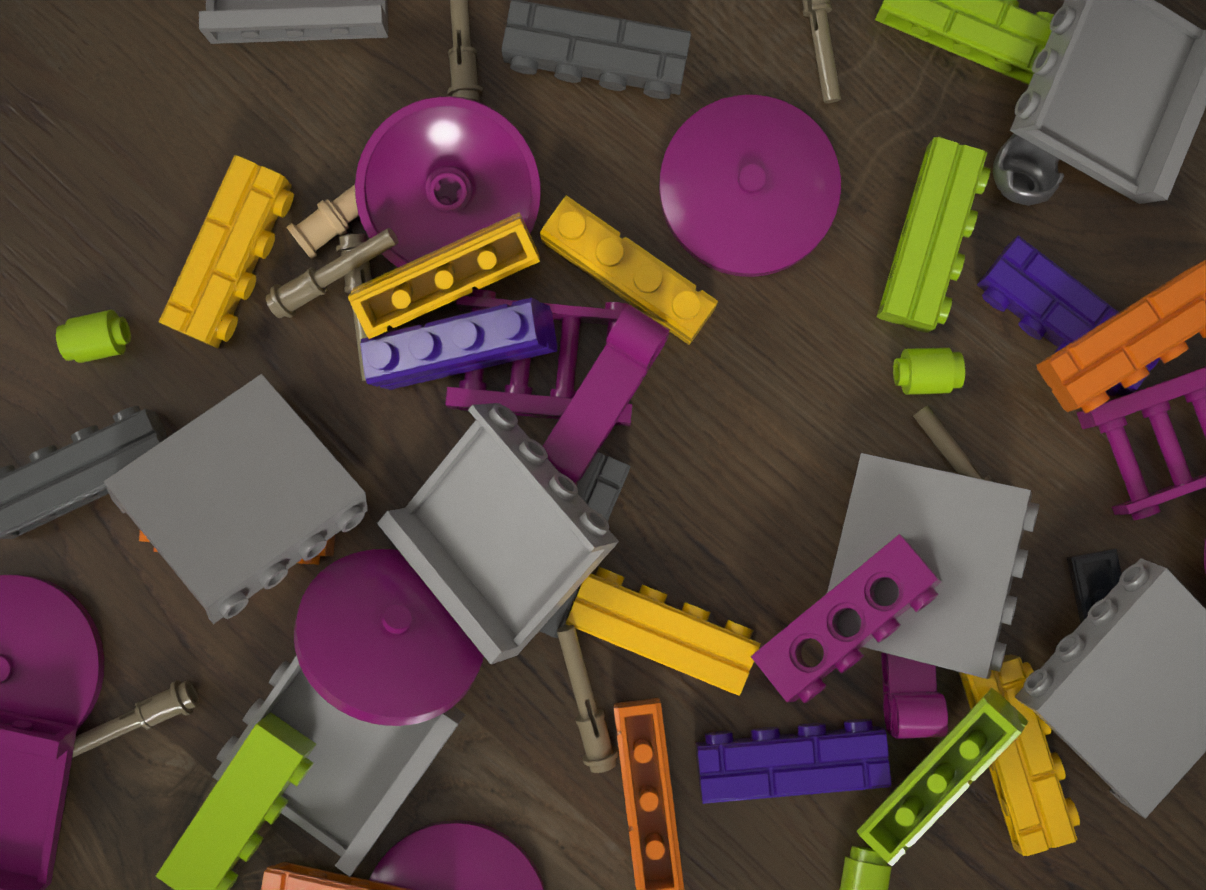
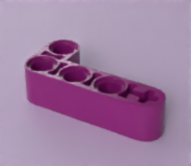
M630 304L625 307L606 339V346L543 445L548 454L547 459L559 473L570 478L576 486L669 337V328Z
M881 652L884 720L888 734L896 739L946 737L948 730L947 705L944 695L937 692L936 666Z

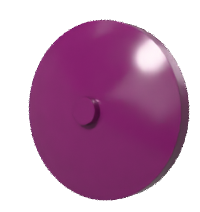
M738 95L724 98L694 113L682 124L670 141L661 165L659 195L663 215L678 243L692 257L707 267L729 275L743 277L777 273L793 266L808 256L821 242L832 225L841 194V175L837 156L832 144L820 126L806 113L792 104L762 95Z
M437 96L418 100L402 107L389 116L374 131L362 151L355 179V199L361 223L369 238L374 237L387 228H391L396 234L399 243L381 254L392 264L400 267L520 212L529 233H531L539 211L540 179L530 146L516 126L495 109L472 99L456 96Z
M395 549L360 551L347 555L328 565L312 580L306 589L295 620V652L299 665L310 685L324 700L339 711L372 724L385 726L413 725L428 721L445 713L455 706L468 692L484 658L483 654L400 551Z
M0 575V710L77 726L78 730L91 714L98 700L104 678L103 645L92 617L71 593L50 581L28 575Z
M462 820L436 822L409 833L389 849L369 879L370 881L411 890H545L542 878L533 861L514 840L487 825Z

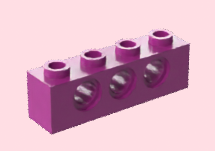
M899 534L750 657L786 702H794L800 698L803 703H806L826 687L822 679L835 668L840 673H843L856 664L864 656L859 649L873 637L880 643L901 626L896 619L912 607L917 613L931 603L939 595L934 588L942 581L910 543ZM885 579H893L899 588L897 600L889 606H881L876 601L874 595L877 584ZM854 609L860 615L861 627L855 635L847 637L840 632L838 619L844 611ZM811 639L817 640L824 650L822 661L815 667L807 665L801 654L804 644Z

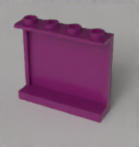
M0 710V890H45L52 882L77 726Z

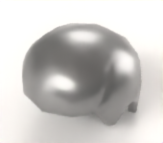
M1015 133L1000 148L993 163L994 180L1003 196L1012 202L1027 206L1048 201L1064 178L1063 173H1058L1059 158Z

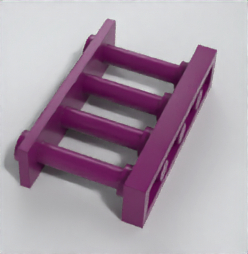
M473 289V292L468 294V296L457 299L456 305L460 311L474 312L503 304L511 306L512 302L516 300L496 299V292ZM606 302L605 309L544 303L550 306L553 320L562 321L556 389H551L550 396L532 395L533 388L528 387L530 357L512 362L510 385H505V392L486 390L487 383L483 382L484 368L465 372L464 380L459 381V388L447 387L445 405L451 410L468 411L472 405L500 403L509 408L515 416L559 420L577 392L574 391L580 322L608 325V337L615 322L628 304ZM632 404L626 406L615 425L630 426Z
M1206 367L1110 400L1086 414L1083 410L1076 413L1082 429L1098 426L1100 433H1106L1131 499L1112 506L1115 515L1131 514L1133 520L1143 519L1161 512L1158 504L1206 487V473L1192 478L1167 410L1171 409L1168 400L1184 395L1187 403L1192 402L1206 439ZM1140 410L1143 418L1149 417L1174 485L1152 493L1148 492L1124 426L1128 424L1125 416Z

